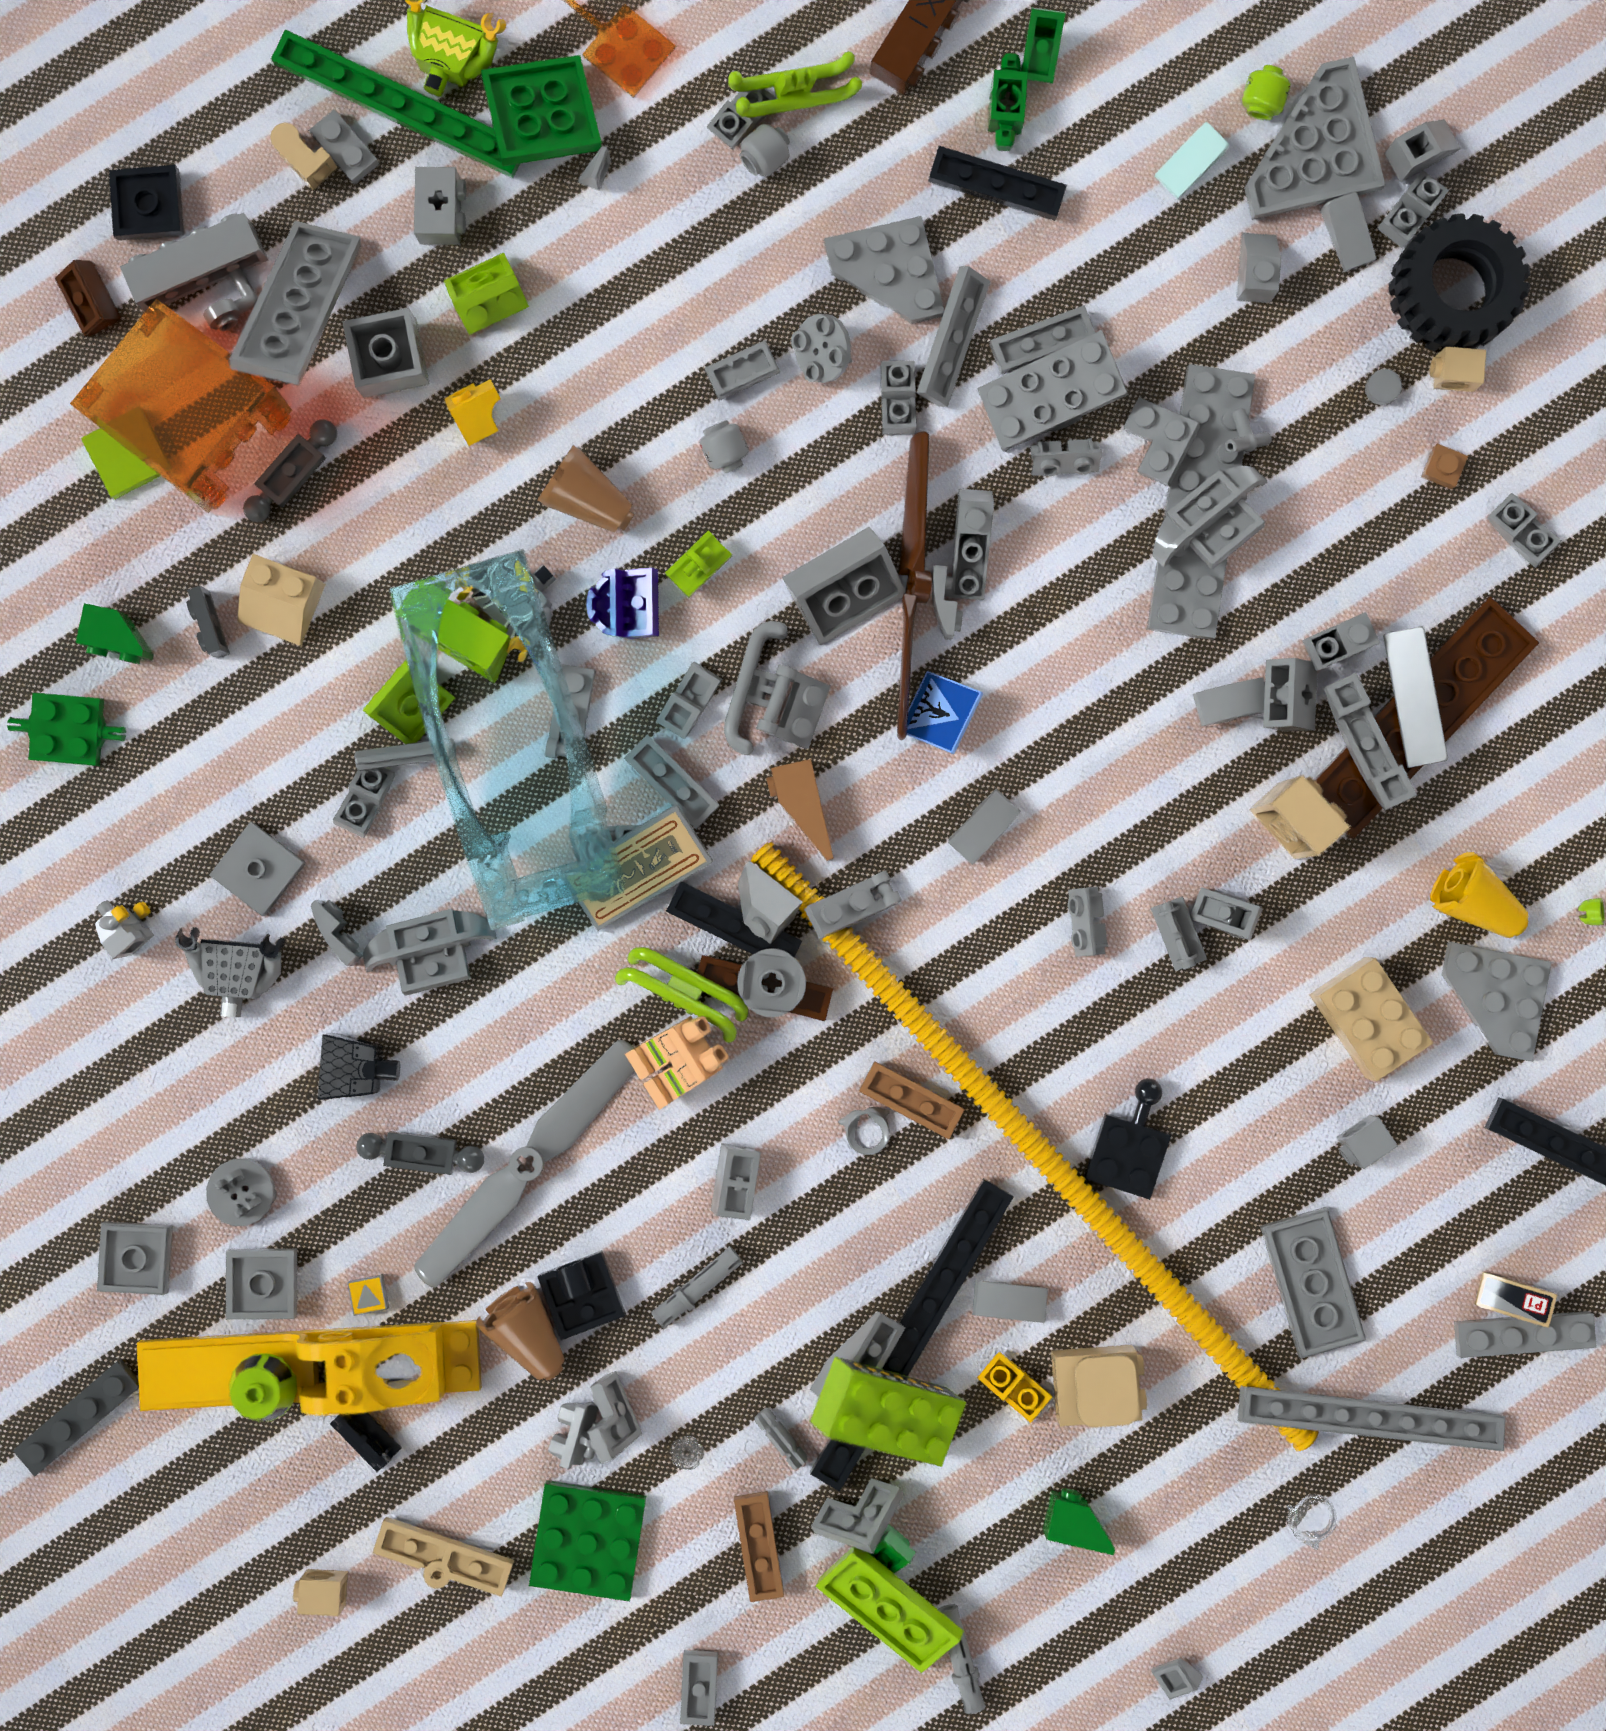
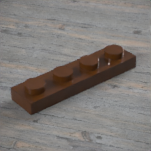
M702 955L697 973L740 996L737 981L742 965ZM769 973L768 978L762 979V985L767 986L768 992L773 993L776 987L782 986V980L776 979V973ZM806 981L802 1000L789 1012L825 1021L833 988Z

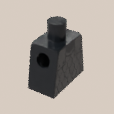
M337 1033L322 1034L318 1099L325 1100L378 1093L381 1080H399L400 1061L382 1059V1044Z

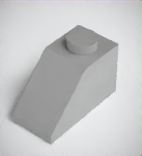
M1241 234L1237 301L1270 303L1278 293L1281 254L1276 235Z
M750 860L745 864L738 881L743 921L756 936L762 937L771 944L794 920L802 901Z

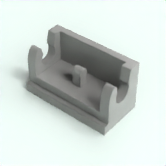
M721 1143L711 1211L716 1216L743 1220L751 1219L761 1152L750 1147L738 1148L731 1144Z

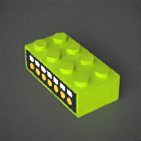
M835 1356L810 1422L828 1438L942 1467L966 1401L947 1387Z

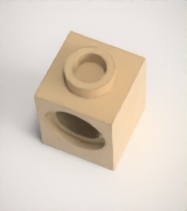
M1445 347L1431 361L1430 377L1434 378L1433 389L1474 392L1484 384L1486 350Z
M307 1569L302 1577L296 1580L294 1585L293 1601L298 1602L297 1614L339 1616L346 1606L348 1571Z

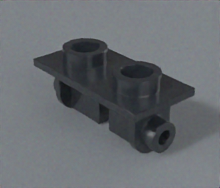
M368 1412L339 1414L330 1423L376 1472L382 1469L402 1448Z

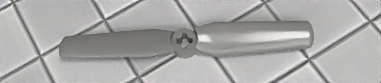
M617 1040L537 1121L527 1145L513 1152L509 1165L484 1180L415 1263V1271L426 1285L433 1288L438 1287L517 1207L528 1181L535 1179L542 1173L545 1162L572 1147L635 1071L625 1056L627 1052L635 1048L624 1040ZM531 1155L535 1159L532 1162L535 1168L532 1172L529 1169L524 1172L521 1171L519 1168L522 1164L519 1160L520 1156L527 1158Z

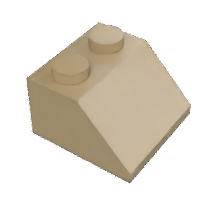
M252 554L240 584L237 622L302 646L326 584L316 577Z

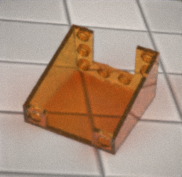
M155 299L70 403L76 410L207 513L212 508L214 510L218 509L227 498V493L225 492L229 487L216 475L217 471L227 468L234 459L235 453L233 452L241 442L246 443L252 438L257 429L255 426L257 422L272 436L276 430L279 432L286 427L291 419L289 414L292 412L291 407L273 384L262 376L230 369L229 358L231 353L158 299Z

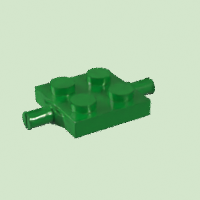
M32 692V707L29 719L9 717L7 722L21 724V726L7 725L8 731L28 732V760L100 766L101 748L105 739L124 741L126 735L113 734V732L126 733L125 727L106 726L103 716L104 698Z

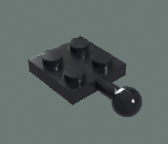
M1147 1078L1141 1080L1136 1085L1135 1096L1138 1104L1132 1121L1111 1114H1104L1084 1177L1087 1180L1150 1200L1171 1135L1145 1126L1151 1105L1158 1103L1162 1097L1161 1085L1156 1080Z

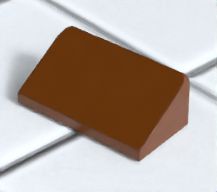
M73 260L55 277L84 337H89L121 319L92 261Z

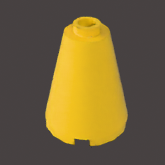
M1465 852L1452 860L1457 865L1450 872L1444 868L1439 874L1430 894V900L1435 903L1432 907L1438 912L1505 938L1518 936L1527 928L1528 911L1482 857L1475 852Z

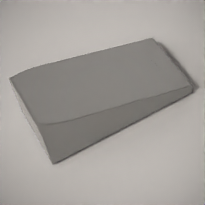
M1357 191L1325 203L1320 212L1343 271L1347 272L1375 261L1376 255Z

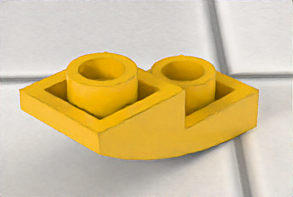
M1000 1351L977 1377L1001 1400H1005L1030 1423L1033 1422L1053 1397L1052 1394Z

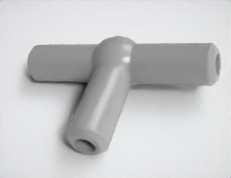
M1238 409L1232 413L1239 438L1230 439L1226 442L1225 448L1229 453L1239 451L1252 452L1257 447L1267 446L1271 443L1272 437L1268 432L1253 434L1245 409Z

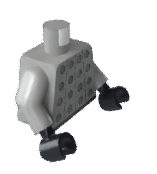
M180 928L176 935L175 943L180 949L184 950L189 967L198 985L204 988L205 995L222 996L220 1016L241 1017L243 998H260L261 994L266 993L281 975L280 951L285 945L284 938L280 937L275 945L269 941L270 934H266L260 944L215 939H201L200 944L197 942L200 935L198 928H192L190 932L191 938L186 937L183 934V929Z

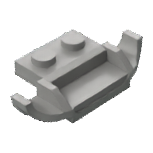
M1237 466L1224 471L1219 469L1167 512V516L1159 528L1152 556L1164 568L1180 548L1186 550L1190 546L1211 569H1214L1265 527V521L1245 500H1247V494L1259 485L1263 487L1267 483V479L1251 466Z
M448 909L387 925L386 929L377 934L364 949L363 958L366 973L373 971V968L385 963H390L392 966L397 965L401 991L405 996L471 979L464 947L471 946L470 941L478 939H497L494 923L470 912Z

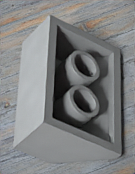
M870 526L782 577L796 606L820 646L900 600L906 594L885 545Z

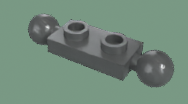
M325 419L315 421L310 428V438L308 441L298 433L254 484L263 492L260 495H253L247 498L243 505L244 514L249 520L253 522L265 521L271 513L270 504L273 501L283 508L324 462L326 457L318 449L321 446H330L335 442L337 429L332 422Z
M395 1131L388 1132L387 1141H383L375 1133H365L358 1139L356 1144V1150L363 1159L373 1160L380 1155H385L383 1166L447 1175L453 1174L454 1164H457L466 1173L477 1172L482 1168L485 1160L483 1152L476 1146H467L461 1151H456V1139Z

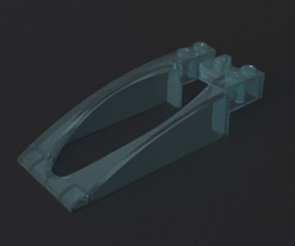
M524 549L390 588L404 651L430 745L491 931L523 922L526 917L587 899L593 902L624 893L626 881L605 819L607 805ZM460 587H474L485 593L497 605L525 646L549 694L562 733L568 763L571 793L569 838L577 859L575 862L518 878L507 848L511 834L508 831L489 835L475 814L439 709L437 692V650L442 612L451 593Z

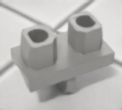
M569 1402L561 1405L558 1421L570 1426L568 1436L561 1433L555 1434L551 1439L548 1449L549 1453L561 1459L559 1466L571 1469L572 1465H582L585 1458L593 1459L595 1452L591 1447L587 1431L597 1424L595 1420L599 1408L595 1403L588 1402L580 1405Z

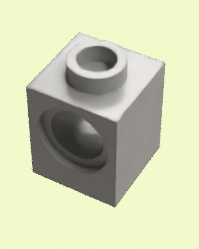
M1368 1115L1336 1137L1342 1145L1338 1150L1350 1166L1355 1164L1363 1169H1366L1398 1147L1380 1118Z

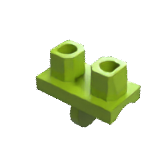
M708 530L665 574L690 598L732 557V554Z

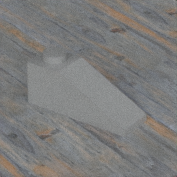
M877 1311L827 1359L810 1390L818 1397L820 1396L835 1356L882 1369L905 1327Z

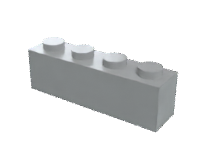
M245 213L227 215L222 218L221 223L209 228H197L190 233V236L182 240L165 242L158 250L147 255H135L128 260V263L120 266V269L135 303L144 312L148 313L229 278L230 273L236 269L245 271L268 261V258L252 222Z

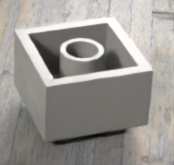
M409 308L342 321L355 388L364 398L430 385L417 320Z

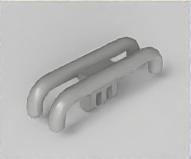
M768 621L754 629L748 642L726 716L724 734L727 743L733 750L743 755H750L753 752L751 741L742 738L738 733L746 703L763 708L768 706L769 700L764 699L765 695L771 696L774 689L768 686L769 681L776 684L778 676L757 669L763 645L768 639L783 640L787 637V626L782 622Z

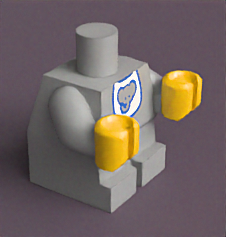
M108 900L97 906V910L102 917L95 923L101 944L112 959L132 956L154 936L150 928H144L140 924V920L151 913L145 902L137 903L133 907L134 913H131L123 905L113 908Z

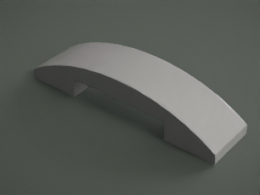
M1357 673L1324 687L1329 706L1342 738L1363 779L1384 811L1416 797L1417 794L1403 765L1398 766L1369 708L1371 701Z

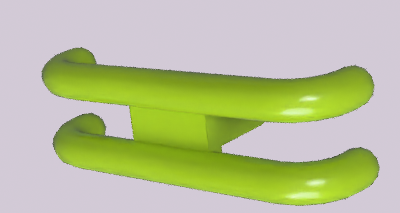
M847 51L841 58L830 63L742 78L740 72L733 71L729 74L728 85L734 91L749 92L774 87L777 99L750 103L746 97H740L736 102V112L742 117L752 118L847 100L856 95L862 88V80L859 77L852 78L849 83L839 88L813 93L810 90L817 79L836 76L848 70L854 63L855 56L852 52Z
M637 947L629 952L627 959L630 964L636 965L642 960L671 974L672 977L665 984L643 971L627 967L620 969L616 973L615 982L618 985H625L628 981L634 982L659 995L663 1001L667 1003L670 1001L674 1003L675 1007L685 1009L686 1013L690 1015L704 1016L709 1023L722 1030L725 1042L731 1043L736 1039L737 1030L733 1022L722 1013L699 1002L702 992H705L734 1009L735 1019L742 1022L748 1017V1007L740 996L652 949Z

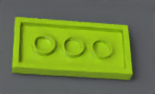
M855 1547L848 1550L823 1573L815 1586L920 1673L924 1672L960 1642L964 1630L867 1551Z

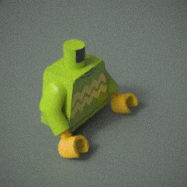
M405 0V2L411 5L407 9V36L411 55L416 59L420 70L428 74L423 86L424 90L432 95L441 97L447 82L463 87L469 79H474L480 75L481 70L491 67L498 44L496 35L504 32L506 29L504 19H499L494 29L491 25L493 13L485 14L481 19V25L428 5L423 10L421 4L426 0Z

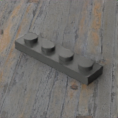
M122 1359L118 1360L17 1446L13 1452L35 1477L139 1388L138 1378Z

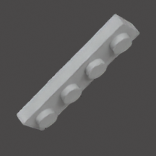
M969 266L959 267L917 390V394L939 407H948L991 282Z
M1589 1311L1552 1314L1549 1328L1514 1317L1454 1321L1456 1354L1460 1358L1597 1348L1594 1314Z

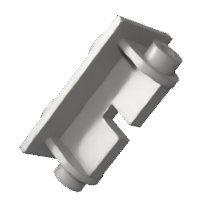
M1092 438L1068 440V451H1062L1061 441H1038L1037 445H1031V459H1033L1032 476L1044 475L1049 477L1057 474L1099 472L1102 449H1099V442H1093Z
M1098 887L1068 890V911L1071 915L1073 929L1071 941L1075 948V956L1106 954L1105 947H1108L1105 923L1094 924L1095 917H1104L1102 893H1099Z
M1183 896L1151 908L1175 971L1188 969L1199 962L1207 960Z

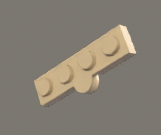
M385 1517L382 1522L372 1552L373 1554L418 1569L425 1568L423 1574L424 1581L431 1588H443L448 1584L449 1580H453L500 1597L504 1593L515 1561L389 1517Z

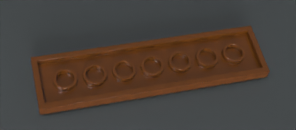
M1491 596L1486 598L1430 657L1445 742L1540 643ZM1393 696L1374 718L1398 766L1403 765L1410 780L1423 765L1407 768L1395 698ZM1347 746L1314 779L1323 790L1320 795L1329 804H1336L1345 813L1347 818L1344 821L1350 826L1345 834L1351 839L1355 838L1383 809L1363 779Z

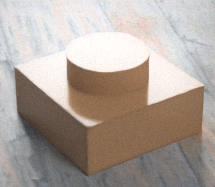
M1437 443L1432 448L1421 477L1452 490L1458 483L1468 456Z

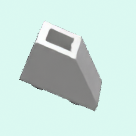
M1445 119L1425 122L1397 137L1384 154L1398 179L1402 182L1456 153L1461 147Z
M1366 612L1302 640L1316 671L1380 643Z

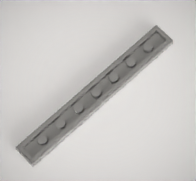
M1240 1386L1239 1422L1504 1451L1506 1416Z

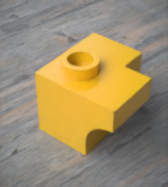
M491 379L478 386L472 383L444 398L449 412L468 446L499 431L492 418V410L501 398Z

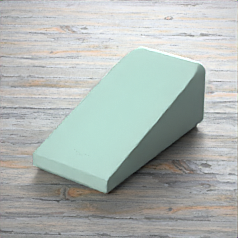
M1205 122L1157 171L1154 177L1178 200L1225 154L1229 144L1208 122Z

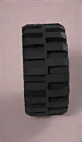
M1463 213L1453 214L1448 220L1442 217L1434 221L1429 227L1422 229L1399 255L1400 259L1394 264L1391 272L1394 278L1389 283V294L1395 295L1390 305L1392 312H1399L1401 316L1397 321L1401 329L1403 330L1408 327L1412 331L1410 338L1416 343L1422 339L1427 342L1426 348L1432 351H1436L1439 347L1476 349L1480 345L1484 346L1492 341L1520 314L1525 305L1523 299L1529 294L1530 284L1524 281L1531 275L1529 264H1523L1522 259L1526 256V253L1522 246L1517 248L1513 243L1516 237L1510 230L1506 234L1499 228L1502 224L1493 219L1489 223L1483 222L1484 216L1472 214L1469 219H1465V214ZM1458 259L1468 263L1479 273L1485 288V299L1481 308L1473 311L1459 310L1449 306L1439 297L1432 280L1433 265L1438 260Z

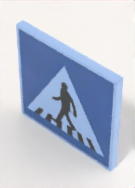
M927 671L908 709L907 736L954 754L984 693Z

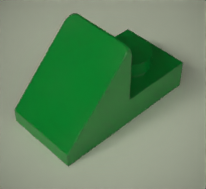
M1032 7L1021 72H1028V80L1053 83L1066 12Z
M888 1524L874 1552L868 1553L891 1572L896 1573L911 1563L916 1551L910 1547V1542L907 1538Z

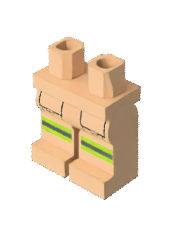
M690 1016L625 1054L640 1080L671 1062L672 1066L643 1084L659 1110L723 1069L722 1064L729 1058L723 1046L717 1044L711 1048L704 1038L705 1035L711 1032V1027L704 1016L694 1019Z

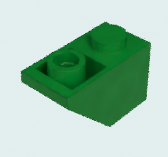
M84 603L75 643L87 647V654L107 658L108 652L120 654L119 660L134 664H140L141 659L153 661V652L129 615L115 609Z

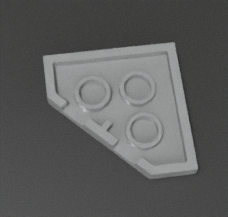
M922 216L824 238V246L832 276L842 282L846 281L859 289L860 293L881 306L885 305L895 311L902 319L911 324L943 316L944 307Z
M1448 942L1441 975L1446 983L1453 988L1462 1002L1461 1005L1475 1026L1479 1027L1488 1040V1045L1494 1054L1533 1062L1552 962Z

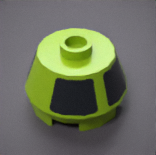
M268 1353L253 1354L242 1360L233 1370L229 1382L230 1399L235 1410L245 1418L257 1422L273 1421L283 1416L293 1405L297 1393V1379L291 1367L283 1361L282 1357Z

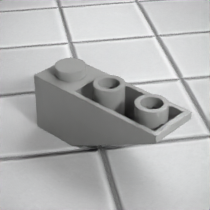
M959 489L952 565L953 581L950 598L984 600L994 509L992 491Z

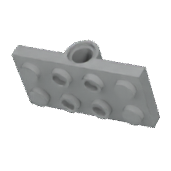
M1102 330L977 388L1000 447L1004 452L1048 431L1066 428L1082 419L1083 415L1129 395Z

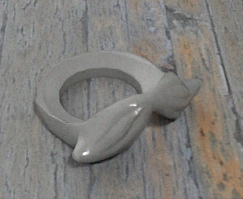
M869 1107L865 1110H854L838 1121L839 1124L845 1126L846 1137L850 1147L860 1154H876L887 1146L890 1139V1130L886 1116L890 1113L889 1109ZM868 1114L869 1118H873L882 1131L880 1142L872 1148L860 1146L855 1139V1130L858 1126L860 1115Z

